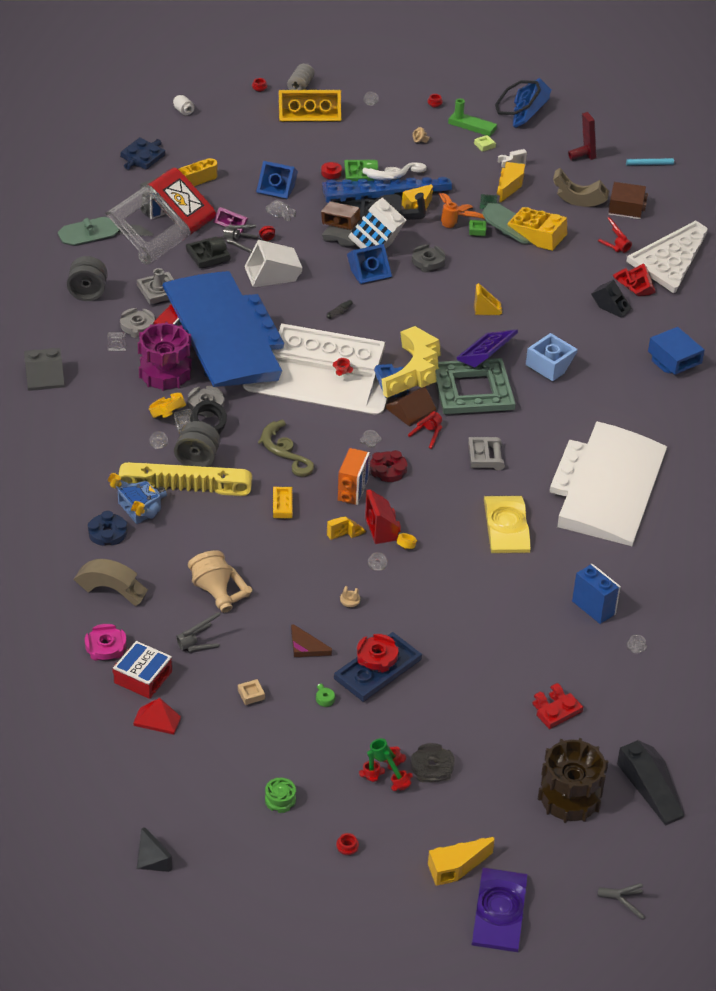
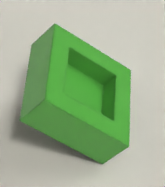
M470 220L469 235L486 236V221Z

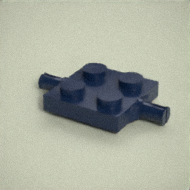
M139 137L122 150L120 157L128 161L124 164L125 169L129 170L132 166H139L147 170L165 156V150L158 147L162 144L161 140L156 139L153 143H150Z

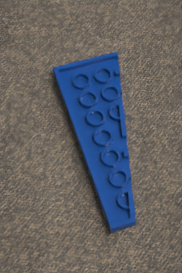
M425 177L422 180L407 178L406 180L394 179L389 181L375 179L374 181H368L367 179L352 181L345 179L342 182H336L335 180L322 182V190L326 203H329L331 199L346 201L348 197L355 200L362 199L364 196L379 198L382 195H390L396 192L403 193V191L431 184L434 192L452 190V183L447 177H439L438 179Z

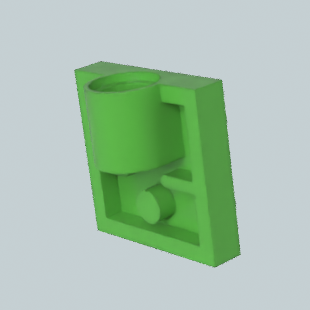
M344 160L346 179L358 181L359 179L374 181V179L368 178L367 175L363 174L362 171L364 168L378 170L377 160Z

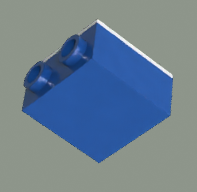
M590 564L576 573L572 602L601 624L616 614L621 586L595 565Z

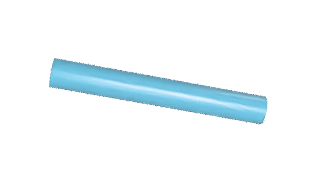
M674 158L626 160V165L674 164Z

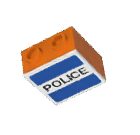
M349 448L339 470L338 501L358 505L368 482L370 452Z

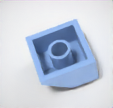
M550 333L527 349L526 365L554 381L565 373L577 354L578 349Z

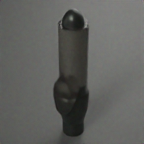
M348 300L341 303L338 307L328 312L326 317L332 319L338 314H344L353 302Z

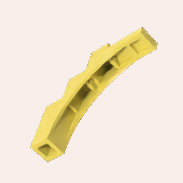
M416 326L401 331L402 348L410 352L413 357L402 370L382 379L383 395L388 398L415 386L423 388L436 382L435 370L439 369L438 356H441L439 339Z

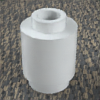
M178 95L174 98V107L183 115H190L194 111V103L186 96Z

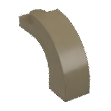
M561 168L555 170L553 181L557 187L559 186L557 194L564 201L576 206L592 207L608 200L609 190L601 180L588 186H580L573 183Z
M95 559L87 562L80 568L73 579L87 592L98 586L113 588L134 606L140 604L148 591L135 579L137 576L135 571L119 562L108 559Z

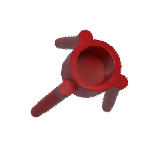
M608 217L609 222L613 226L612 230L618 236L615 240L616 245L601 239L598 242L614 249L616 252L622 251L626 253L632 247V242L627 239L611 217Z
M435 411L431 412L417 423V427L408 434V437H411L424 426L428 430H435L429 448L432 449L438 433L442 429L440 425L442 423L441 415Z

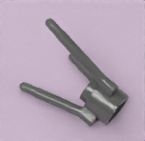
M229 224L224 229L223 237L227 239V243L234 244L252 253V249L235 240H238L240 236L257 239V235L240 233V230H238L255 228L256 225Z
M217 612L189 630L176 635L180 649L182 651L187 649L190 653L195 650L219 647L218 643L196 646L194 644L197 643L195 634L211 626L210 622L219 617L221 613Z

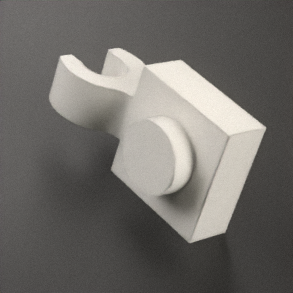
M525 149L510 152V156L500 155L498 156V163L502 162V167H505L506 162L520 163L526 166L527 152Z

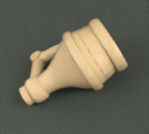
M207 551L196 555L188 562V568L192 571L193 585L213 595L216 599V606L222 613L230 611L232 603L250 596L252 588L247 586L237 571L227 564L225 556L221 551ZM230 576L241 590L231 596L227 595V584Z

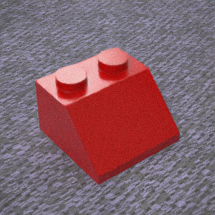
M371 489L366 490L365 519L374 543L380 544L397 541L398 533L401 532L400 522L395 519L394 508H391L387 499Z

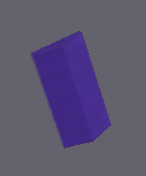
M518 329L486 333L457 356V361L473 367L478 366L518 333Z

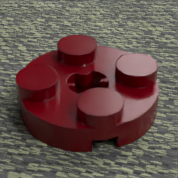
M397 450L392 452H376L372 455L370 461V473L375 478L376 476L380 477L383 482H396L402 479V475H406L407 461L402 456V453Z

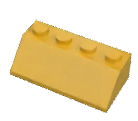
M279 90V121H341V90Z

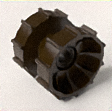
M579 738V740L560 739L559 743L550 749L546 748L545 763H543L541 772L542 787L539 788L538 800H541L547 810V815L552 814L556 818L564 820V823L580 820L586 822V818L600 811V798L603 795L606 778L604 774L607 773L609 761L604 759L599 751V746L595 747Z

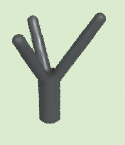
M642 883L623 889L599 887L598 896L617 898L640 919H644V915L621 896L642 893V889H639L643 887Z

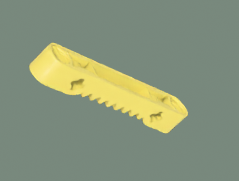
M130 462L123 463L119 469L121 480L127 483H139L147 480L153 488L163 486L165 490L168 487H171L172 490L178 487L180 491L183 488H186L187 491L194 488L195 492L199 489L202 492L209 489L210 493L215 491L221 495L245 496L250 493L252 485V474L245 469Z

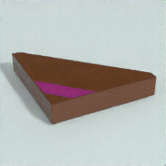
M291 625L294 657L332 655L331 647L296 625Z

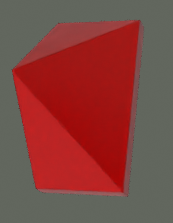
M158 698L140 707L133 726L174 735L181 716L161 698Z

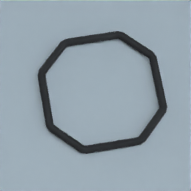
M521 80L507 87L495 103L497 113L501 115H516L529 108L541 91L538 81ZM521 83L536 84L538 90L528 105L515 112L499 110L498 104L508 90Z

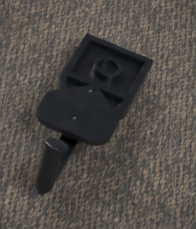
M421 192L415 195L418 209L402 210V198L397 194L382 195L376 200L332 201L359 207L360 220L370 207L381 198H384L406 220L423 219L426 216L424 194Z

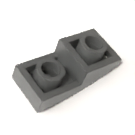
M328 226L322 234L324 240H338L340 246L355 245L348 237L353 231L352 229L347 230L337 226Z

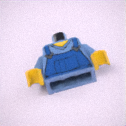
M111 473L107 479L108 482H111L110 486L112 488L117 487L118 503L136 524L147 518L153 519L161 510V498L167 496L163 486L154 489L147 481L127 483L121 480V477L116 473Z

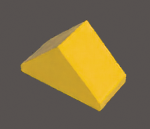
M478 283L475 290V315H501V302Z

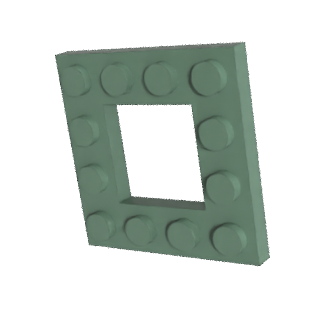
M502 358L486 359L476 367L460 361L438 362L439 369L435 370V383L443 414L515 410L516 404ZM488 377L492 394L458 395L454 378Z

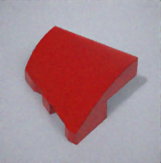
M644 263L630 271L625 268L613 274L617 281L637 296L656 293L647 266Z

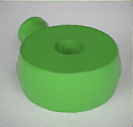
M319 684L317 686L316 702L322 707L333 705L336 698L334 691L324 688L323 684Z

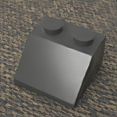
M60 348L24 351L28 391L65 387Z

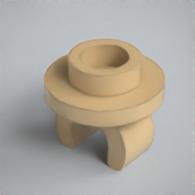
M418 127L413 132V139L416 143L421 141L427 143L430 137L426 136L427 132L421 127Z
M344 587L343 593L340 596V601L344 606L355 607L360 603L358 588H355V591H348V587Z

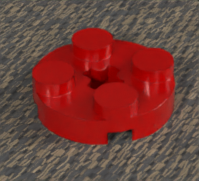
M373 634V637L367 638L366 636L359 641L357 645V661L360 665L369 669L386 672L389 670V667L396 663L399 649L391 637L384 634Z

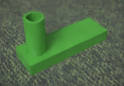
M461 98L456 99L455 112L449 117L448 124L491 136L496 131L497 124L464 114L465 100Z

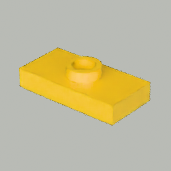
M273 487V518H292V487Z

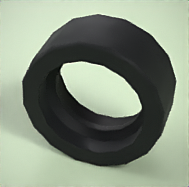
M210 400L201 401L196 404L192 411L190 422L199 421L198 415L200 412H212L219 418L218 425L212 427L220 434L227 420L225 409L219 403Z

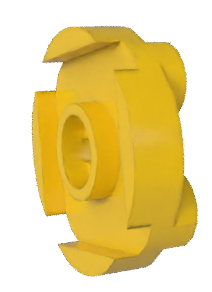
M182 393L170 394L171 398L165 399V397H162L149 406L152 417L156 418L162 415L165 418L172 415L173 410L186 406Z

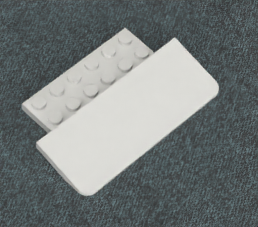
M281 323L279 334L285 344L283 349L272 350L282 369L279 381L243 384L244 389L248 392L378 415L383 413L388 398H385L374 372L375 366L380 365L385 342ZM339 358L349 359L350 366L353 367L352 373H346L342 376L336 375L333 362Z

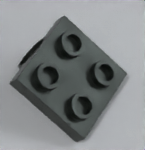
M216 236L186 244V251L199 268L230 260V254L227 251L226 242L223 237Z

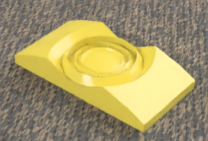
M484 496L491 553H530L529 527L526 521L523 497Z

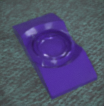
M482 868L472 939L473 946L518 952L528 874Z

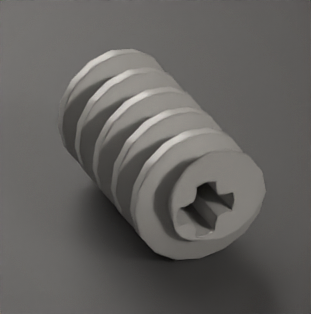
M308 64L297 66L287 82L288 89L305 90L315 75L314 69Z

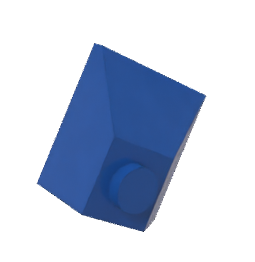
M263 161L256 193L288 199L295 187L298 170L292 166Z
M384 244L356 249L347 253L350 269L359 284L392 277Z

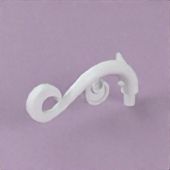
M413 162L405 165L402 169L387 167L385 171H379L372 168H364L362 173L367 175L368 178L375 180H394L403 177L409 168L413 172H425L427 166L422 163Z

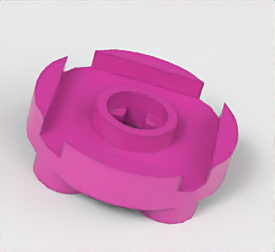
M112 624L97 625L92 628V632L87 633L85 636V649L90 654L91 659L95 661L121 658L123 651L126 649L125 632L122 629L121 631L116 629V626Z

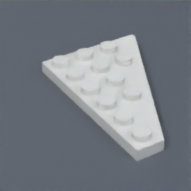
M694 221L627 256L626 262L634 267L644 263L653 280L675 293L701 246L708 228Z

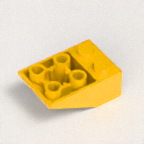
M522 207L508 222V226L537 247L552 251L567 235V217L533 210L528 207Z

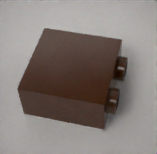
M614 182L608 214L641 219V213L645 212L648 193H645L646 186Z

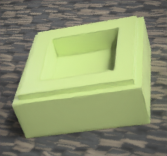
M488 135L474 139V144L482 152L496 148V143Z

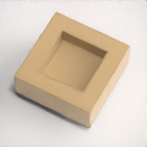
M258 679L238 684V692L245 705L265 700V693Z

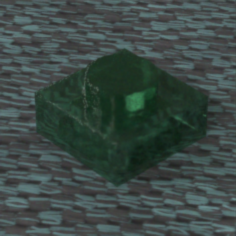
M481 194L480 209H485L488 203L497 204V195Z

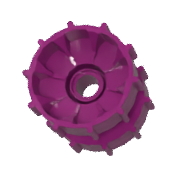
M168 322L155 325L150 324V327L146 328L143 332H139L138 354L142 355L140 357L139 378L144 380L147 387L151 386L165 391V389L180 388L187 380H191L192 359L187 357L190 356L191 334H188L182 325L177 326Z

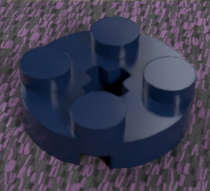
M104 511L101 515L94 517L88 522L89 538L95 544L105 546L104 543H111V546L119 544L126 538L127 522L121 516L113 514L111 511Z

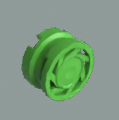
M286 778L270 780L265 787L266 806L271 811L273 809L277 810L278 813L290 811V808L294 807L296 803V786Z

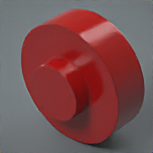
M335 162L324 163L321 166V175L327 179H337L342 175V167Z

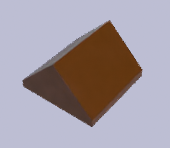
M426 386L414 389L385 405L388 411L409 427L427 417L431 412H436V407Z

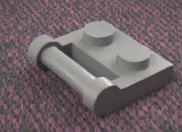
M469 437L468 447L471 468L504 469L505 465L500 449L502 446L501 439L498 437ZM488 446L493 448L494 458H490Z

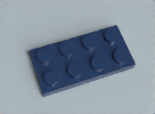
M394 632L388 636L395 641V645L399 649L398 659L393 666L389 667L388 671L380 672L362 666L358 663V657H356L334 673V679L362 702L422 660V654Z

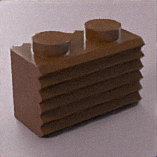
M329 201L321 210L322 224L351 230L360 221V208Z

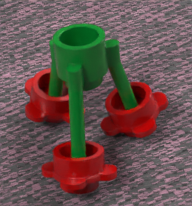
M379 738L374 740L370 744L371 750L367 752L369 761L364 763L363 770L359 771V776L366 777L367 780L374 782L378 780L380 775L385 773V769L380 767L378 762L374 761L375 758L379 762H386L388 769L394 771L395 774L391 777L393 783L391 789L393 791L408 788L413 777L412 773H407L405 770L399 771L396 767L406 761L405 754L400 752L401 749L398 746L389 747L386 739Z

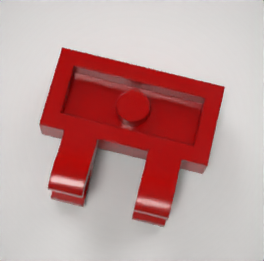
M558 683L550 686L553 691L549 693V696L554 702L549 704L546 696L541 691L534 694L537 700L532 702L535 708L538 709L537 717L549 730L583 711V706L571 693L565 695L561 685Z

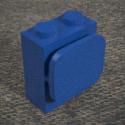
M679 327L651 337L648 352L652 355V362L662 371L673 373L674 375L702 364L705 351Z

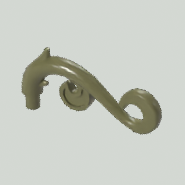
M281 419L277 422L269 423L263 429L258 444L263 443L270 452L279 457L295 460L292 464L294 475L306 477L312 474L314 470L313 462L303 456L291 453L293 450V441L291 439L282 437L278 439L277 445L272 442L271 436H275L279 428L286 425L285 421ZM299 461L305 463L307 467H298Z

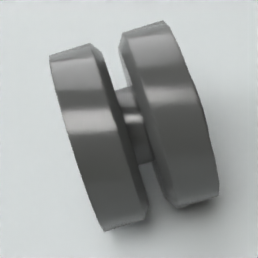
M83 256L74 260L70 266L67 278V289L70 294L82 301H92L102 296L107 280L105 264L92 256Z
M201 421L186 423L182 427L174 447L175 457L184 466L209 467L213 463L221 442L220 435L210 424Z

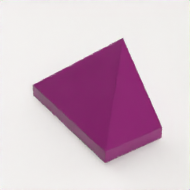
M219 207L213 222L224 227L229 226V224L246 225L248 218Z

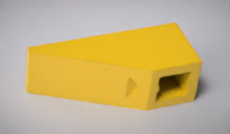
M506 162L505 168L501 170L497 195L500 196L499 202H503L522 187L525 164Z
M494 837L480 838L476 841L429 850L428 866L436 886L460 880L493 854Z

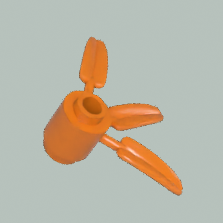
M439 193L442 201L446 203L443 205L441 217L444 227H455L458 215L485 219L481 213L466 211L474 208L469 204L458 206L452 202L447 194Z

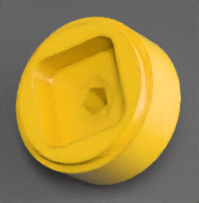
M407 533L398 535V545L404 549L415 548L417 539L413 535Z

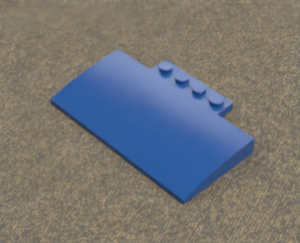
M230 271L194 275L163 283L162 286L184 330L191 334V344L213 387L279 381L282 369L272 350L283 349L285 343L258 294L242 295Z

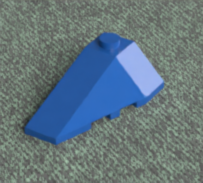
M540 78L535 80L539 83L540 93L529 108L513 116L514 128L526 123L550 99L552 89ZM527 84L518 89L514 99L516 104L514 111L528 105L538 90L536 84Z

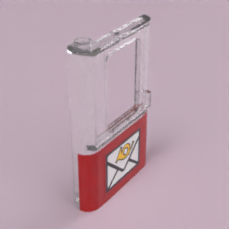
M177 168L170 169L105 213L139 250V260L146 265L152 263L216 216L214 208ZM151 200H154L175 224L151 241L145 242L128 224L125 218Z

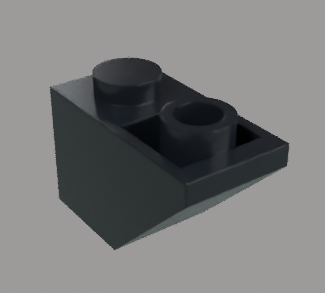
M614 280L600 285L591 293L599 308L618 317H623L631 309V306Z

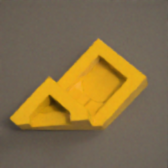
M346 516L327 521V536L330 540L345 534L354 538L366 533L362 526Z

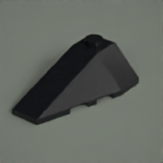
M639 740L620 747L617 765L662 822L668 825L684 818V812L667 765L655 748Z

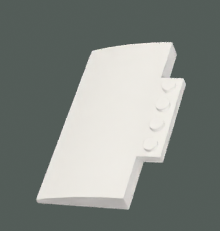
M596 421L588 444L569 440L550 486L551 493L566 496L559 514L557 527L633 546L667 446L637 433Z

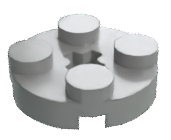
M137 308L128 309L121 315L120 327L124 332L131 334V337L138 338L139 332H143L146 328L150 327V324L154 325L155 317L147 309H143V311H137Z
M206 386V389L196 387L188 394V408L193 411L196 404L206 400L215 401L224 407L223 392L213 386ZM208 411L199 413L205 417L214 416V413Z

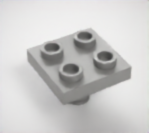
M161 268L153 270L154 276L137 280L138 288L150 305L169 300L162 285L164 282L174 279L169 272L164 273V270Z

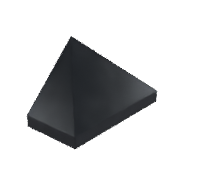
M144 827L141 829L137 869L171 871L172 855Z

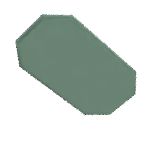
M488 203L482 214L489 224L501 230L504 235H509L521 243L533 244L508 226V222L516 215L514 212L501 204Z
M100 217L91 220L85 218L82 222L63 226L57 234L62 243L75 246L113 237L120 230V227L116 220L112 218Z

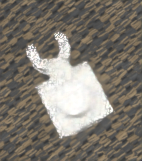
M277 199L266 206V212L278 218L283 216L285 220L290 221L291 216L296 217V210L289 209V205Z

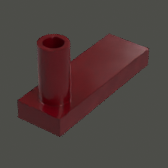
M588 112L582 113L584 146L568 151L570 160L587 155L590 160L596 158L595 120Z

